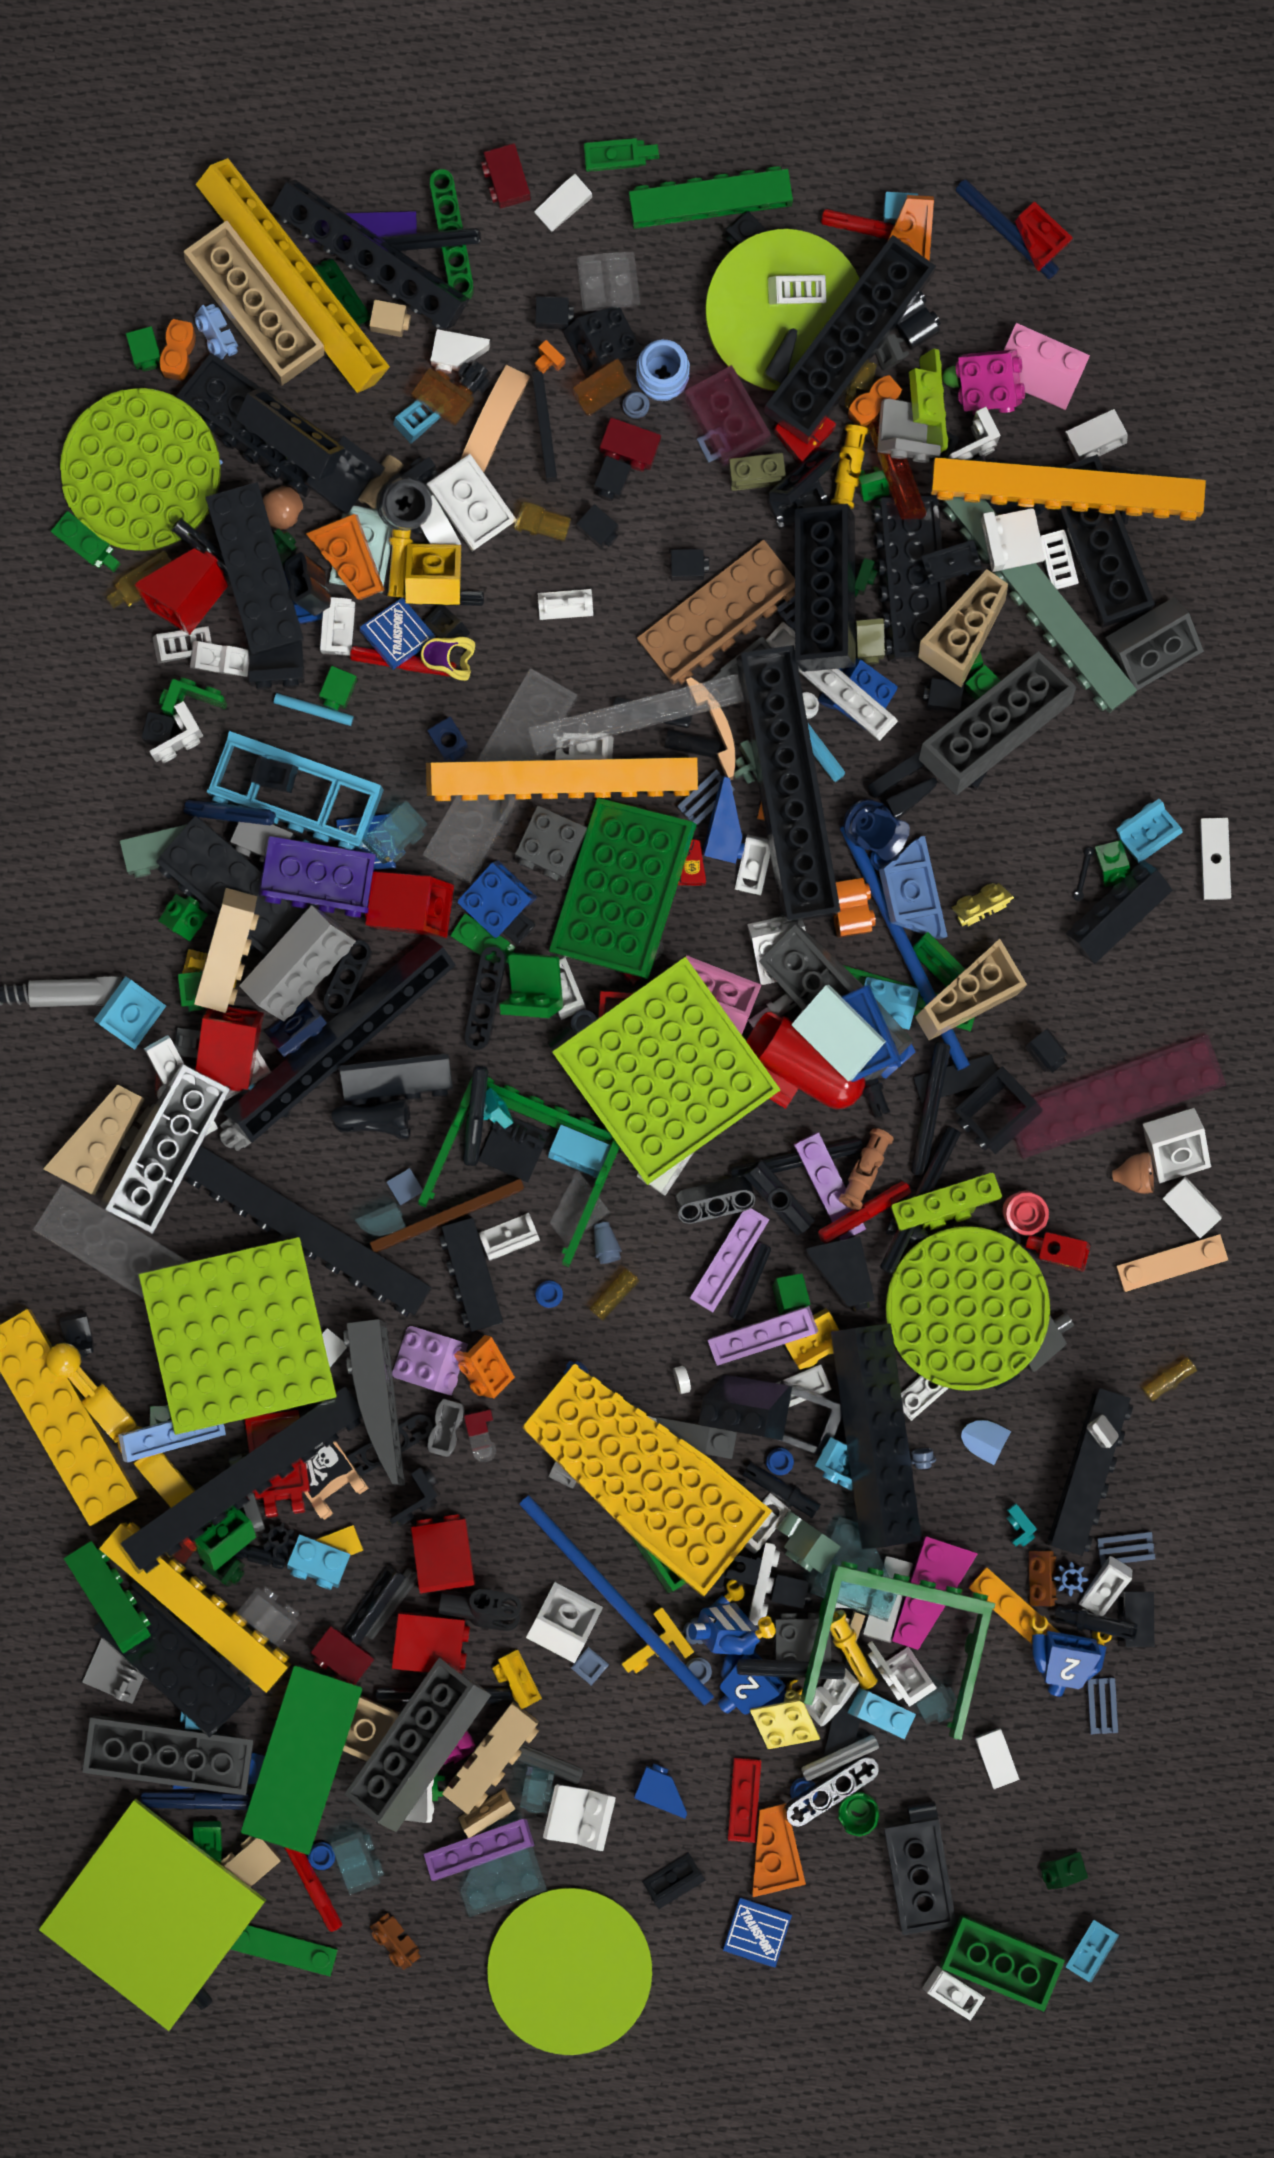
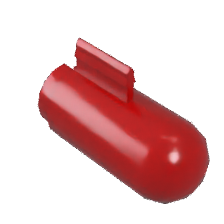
M772 1012L764 1013L746 1042L781 1089L769 1099L786 1109L799 1089L825 1106L835 1110L845 1109L855 1104L864 1091L865 1079L862 1078L855 1082H848L792 1026V1020L785 1016L780 1018Z

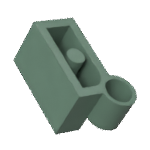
M788 1511L777 1527L779 1531L790 1538L784 1546L787 1549L785 1555L809 1572L815 1568L823 1574L841 1548L837 1543L791 1511Z

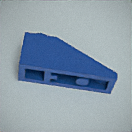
M721 776L702 855L736 864L737 858H742L745 843H741L742 833L730 778Z

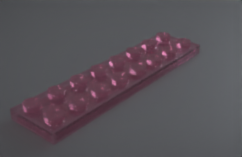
M1202 1036L1034 1097L1043 1109V1112L1015 1136L1022 1159L1226 1086L1209 1036ZM1021 1102L1004 1108L1009 1122L1025 1109Z

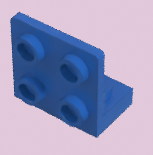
M856 658V667L839 669L885 709L898 688L861 659ZM822 692L818 699L819 703L825 707L840 711L861 726Z
M498 860L489 865L460 897L458 904L494 938H497L525 907L530 906L537 899V896Z

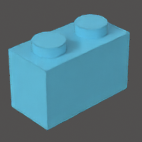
M861 1688L858 1689L848 1711L849 1714L902 1739H905L916 1715Z

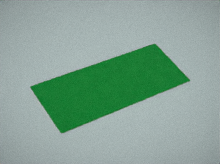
M294 1666L241 1833L307 1855L310 1854L362 1693V1687Z

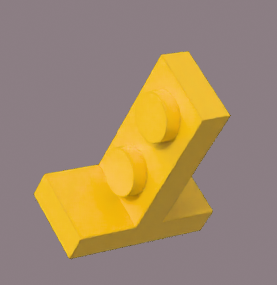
M663 1607L653 1612L665 1629L659 1637L667 1646L671 1648L668 1643L673 1641L685 1658L694 1653V1650ZM647 1644L623 1661L622 1665L628 1673L632 1670L637 1673L649 1664L647 1659L656 1653Z

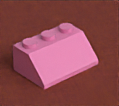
M1016 323L1004 350L1017 349V355L1021 356L1023 367L1019 375L1020 383L1024 384L1025 393L1066 410L1090 355Z
M686 955L688 961L742 1035L761 984Z

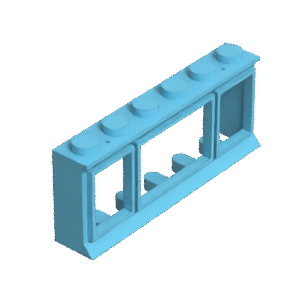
M229 731L225 747L207 793L213 797L212 801L215 803L228 804L229 802L237 806L269 809L276 814L274 824L276 825L278 821L288 824V829L302 834L306 830L314 833L313 838L328 843V840L331 839L339 842L338 847L342 849L354 850V848L361 850L384 789L379 784ZM234 747L269 760L299 767L298 770L331 781L332 784L318 821L256 800L260 786L255 783H251L247 796L219 787ZM341 785L370 795L356 835L326 825Z

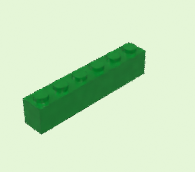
M776 166L767 168L766 172L761 173L748 170L739 173L740 176L729 177L728 174H720L714 176L712 180L702 181V178H692L684 184L676 185V182H665L656 188H649L647 185L637 186L634 188V191H629L633 229L742 214L748 211L756 212L790 207L793 203L788 169Z

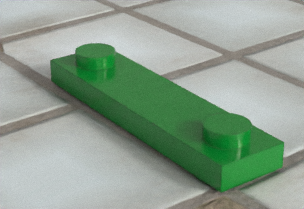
M249 1924L231 1947V1950L329 1977L331 1976L338 1949Z

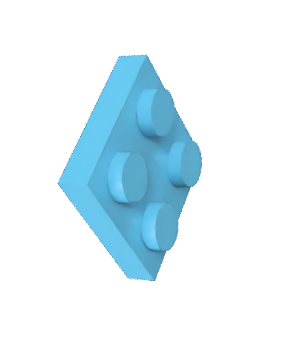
M125 976L94 1021L135 1050L166 1005Z

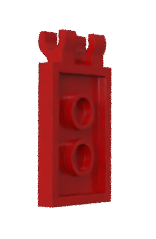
M299 1410L245 1419L249 1453L300 1418ZM302 1460L293 1466L295 1470L287 1477L281 1479L278 1476L272 1480L273 1486L260 1495L257 1491L255 1492L256 1500L264 1499L267 1518L278 1516L276 1504L278 1500L291 1499L294 1514L305 1512L302 1493L310 1491L307 1464L303 1463Z

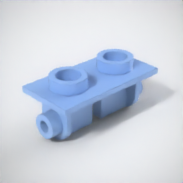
M211 304L205 308L202 305L195 314V323L198 330L203 332L207 339L209 352L221 360L226 354L228 356L235 355L238 352V344L230 329L223 332L220 331V328L226 327L227 323L219 307Z

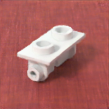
M591 589L538 593L540 620L593 616Z

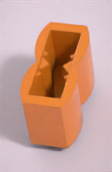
M173 319L168 325L166 331L167 346L162 351L160 357V368L165 378L183 381L189 372L190 359L188 355L192 352L196 341L195 330L190 322Z
M890 375L884 376L873 384L869 393L860 395L852 402L847 416L855 425L868 428L879 417L881 401L883 399L899 400L902 389Z
M863 878L836 882L841 910L840 913L833 916L837 938L872 932V926H875L876 921L874 911L869 910L867 900L871 899L869 884H865Z

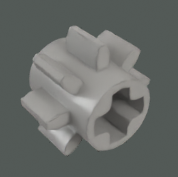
M229 1119L220 1125L224 1129L220 1134V1138L226 1147H235V1150L239 1151L251 1143L237 1131Z

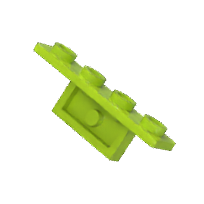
M932 349L920 357V369L914 368L909 372L913 422L928 425L927 443L940 445L941 452L948 448V436L943 397L944 387L941 374L942 364L939 349Z
M989 1173L895 1203L891 1206L900 1231L921 1225L922 1229L930 1227L931 1230H935L945 1226L946 1221L956 1219V1222L969 1219L972 1217L971 1213H974L977 1206L999 1200L1002 1194L994 1173Z

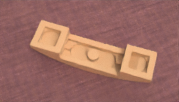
M508 365L505 366L485 403L460 460L471 454L481 470L485 472L503 430L530 379L529 375Z
M690 677L686 679L687 688L696 708L704 704L707 705L726 749L718 753V760L725 776L733 780L735 747L728 721L713 696L699 682Z

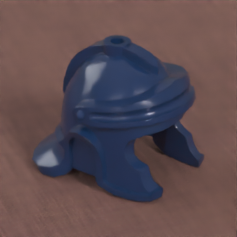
M861 800L853 804L847 810L843 823L846 836L855 846L874 851L881 859L886 861L891 860L901 851L910 831L907 822L895 818L883 803L873 800Z

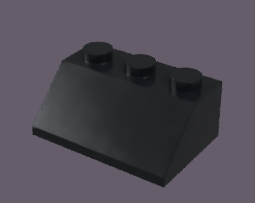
M723 1375L703 1398L698 1425L783 1441L793 1386Z

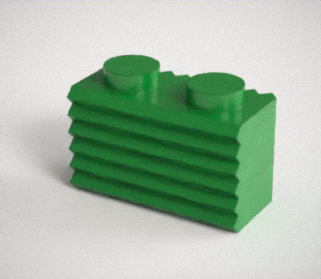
M235 1507L228 1511V1517L216 1526L212 1524L211 1527H207V1531L195 1540L199 1557L213 1571L220 1568L256 1538L251 1520L240 1510H236Z

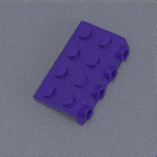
M268 836L258 895L265 896L264 902L281 904V899L292 901L291 906L307 909L308 904L318 905V910L322 912L334 913L336 908L345 910L346 916L361 918V913H368L369 910L367 905L376 854Z

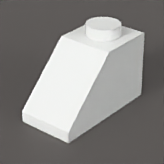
M437 329L431 356V366L436 367L435 370L441 373L449 374L452 370L459 371L465 362L469 364L489 351L490 339Z

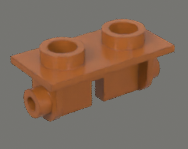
M1029 1551L1030 1606H1055V1600H1057L1056 1581H1052V1575H1056V1556H1054V1551Z
M386 1913L379 1921L370 1926L373 1930V1938L379 1945H384L390 1952L389 1958L396 1967H401L404 1970L412 1966V1963L421 1957L418 1953L420 1951L408 1935L401 1941L397 1938L404 1932V1929L394 1916L390 1917Z

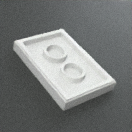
M471 454L426 484V487L434 495L472 552L516 521L514 515Z

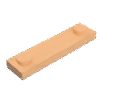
M1219 1234L1116 1266L1123 1291L1126 1292L1227 1261L1228 1257Z

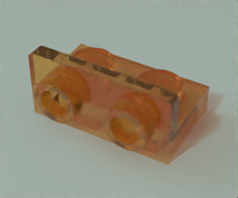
M617 358L573 387V396L586 415L590 416L631 389V383L625 376L624 367Z
M429 368L411 393V397L456 426L468 408L471 409L474 405L472 392L463 385L457 387L451 383L449 376L440 370L435 372Z

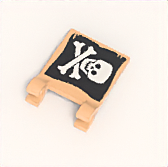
M337 1442L328 1448L322 1445L315 1450L317 1455L306 1462L310 1491L304 1493L312 1503L317 1514L324 1520L333 1514L324 1500L342 1486L350 1482L353 1489L359 1494L369 1489Z

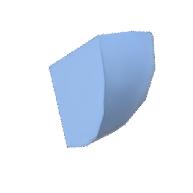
M974 1421L962 1430L961 1438L970 1452L994 1465L1011 1431L990 1421Z

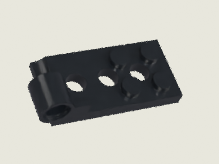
M935 1801L909 1805L907 1808L910 1823L884 1827L902 1935L957 1926ZM912 1843L923 1845V1852L920 1855L912 1856L908 1853V1848ZM919 1869H923L928 1873L927 1879L921 1883L915 1882L912 1879L913 1873ZM922 1896H928L932 1899V1905L927 1909H921L917 1906V1901Z

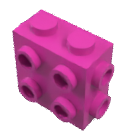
M1017 349L970 353L959 357V361L956 362V374L958 378H961L962 388L959 389V402L961 405L963 404L964 411H972L973 415H975L976 411L987 407V409H999V413L1015 411V407L1022 404V399H1025V387L1023 383H1020L1019 373L1022 372L1023 366L1021 356L1017 355Z

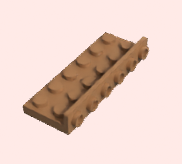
M762 540L637 637V640L673 685L679 681L682 685L686 682V679L694 675L691 672L699 665L704 668L715 659L714 653L720 649L725 652L736 643L734 638L741 632L747 635L757 627L755 622L759 618L764 616L767 619L778 610L777 604L783 600L788 603L795 596V578L765 540Z

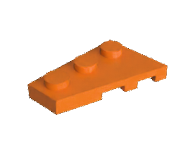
M357 514L350 515L306 533L358 600L384 591Z

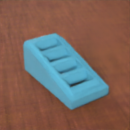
M434 386L397 415L393 425L411 444L452 407V404ZM432 397L441 408L437 410L428 400ZM422 405H424L432 413L431 416H428L423 411V409L421 408ZM414 412H416L419 415V417L423 420L421 424L412 415ZM406 420H408L415 428L413 429Z

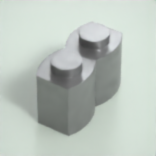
M446 1399L440 1402L435 1415L436 1426L428 1440L429 1452L449 1457L453 1453L457 1443L456 1430L460 1427L464 1418L463 1404Z

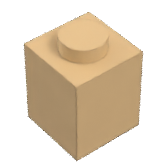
M374 300L369 325L370 331L402 337L403 330H409L411 315L407 314L405 305Z

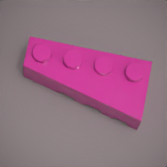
M924 1536L909 1582L919 1584L921 1579L936 1583L937 1589L946 1590V1586L957 1588L978 1554ZM904 1596L891 1641L918 1650L945 1608V1605Z

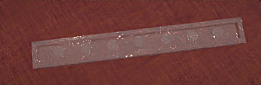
M735 674L528 728L534 754L539 755L744 701L738 676Z

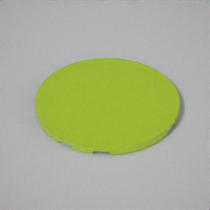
M776 229L746 239L730 251L721 261L708 287L705 318L708 334L715 351L728 368L744 381L765 390L776 391L779 386L765 379L763 374L787 331L792 328L798 330L788 370L789 374L858 282L859 277L854 267L834 245L809 232L794 229ZM825 275L826 303L769 304V277ZM815 281L811 282L812 297H815ZM790 282V298H792L793 282ZM801 282V297H804V282Z
M147 388L120 390L102 397L101 400L87 408L70 429L63 446L60 462L63 493L75 517L110 545L134 551L161 549L182 540L171 531L173 525L181 517L196 529L209 513L206 497L218 493L221 476L218 447L210 428L203 418L181 399L163 391Z
M956 1227L927 1237L905 1255L894 1272L889 1285L886 1300L887 1323L891 1324L893 1341L897 1350L907 1364L918 1374L946 1388L966 1391L981 1390L1010 1380L1033 1360L1043 1344L1048 1330L1050 1298L1040 1268L1029 1253L1018 1243L993 1230L980 1227Z
M552 1889L537 1894L520 1904L500 1926L493 1940L488 1959L489 1990L495 2008L502 2020L511 2031L526 2043L554 2054L579 2055L590 2053L618 2040L634 2025L642 2013L649 1997L652 1982V1960L649 1946L636 1920L614 1900L587 1889Z

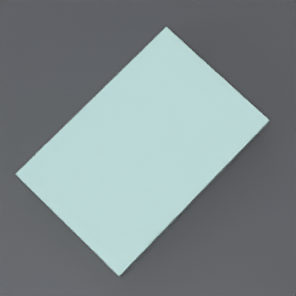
M353 506L349 513L342 514V519L353 514L358 515L384 587L392 546L389 542V538L392 537V528L382 522L377 510ZM332 566L329 583L347 587Z
M825 985L792 1023V1026L848 1082L855 1078L886 1042L830 985Z

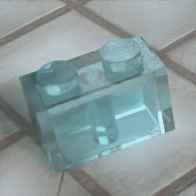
M407 801L398 804L369 832L362 842L373 854H376V857L382 864L389 861L395 863L406 853L404 848L409 843L413 845L424 835L422 830L428 824Z
M362 1829L331 1841L330 1844L349 1895L381 1883L380 1876L384 1875L380 1860L374 1861L370 1850L375 1849L370 1834L365 1835Z

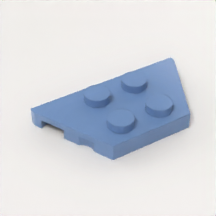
M925 836L916 838L879 870L892 924L924 935L929 932L936 939H944L948 937L926 839Z

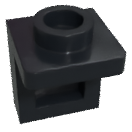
M258 756L252 770L251 782L266 789L292 793L299 767Z
M87 1312L61 1317L60 1325L65 1343L77 1348L81 1358L93 1353L94 1340Z

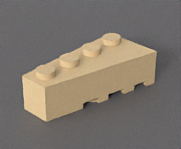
M986 569L921 640L918 658L962 687L1006 601L1008 583Z
M229 888L225 889L221 910L218 914L214 935L197 990L195 1005L224 1013L227 1011L228 1004L234 1005L238 990L233 989L235 979L241 981L245 966L240 964L242 954L248 956L252 940L247 939L249 930L255 931L259 915L254 914L257 896Z
M999 939L926 1005L915 1018L928 1040H931L1018 995L1027 984Z
M117 1085L44 1167V1170L95 1195L145 1099Z
M513 1701L449 1782L442 1794L467 1814L470 1813L474 1806L479 1808L488 1797L485 1792L492 1784L496 1787L504 1777L505 1773L502 1770L509 1762L513 1765L521 1755L522 1751L519 1748L524 1741L530 1743L539 1732L535 1728L539 1721Z

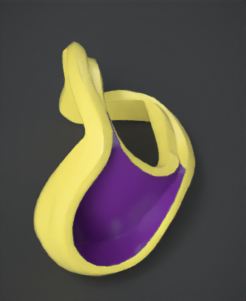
M467 637L434 638L423 646L421 660L430 669L443 671L454 679L466 681L471 673L467 661L474 653L475 642ZM454 646L467 649L460 659L462 670H456L450 664L449 655Z

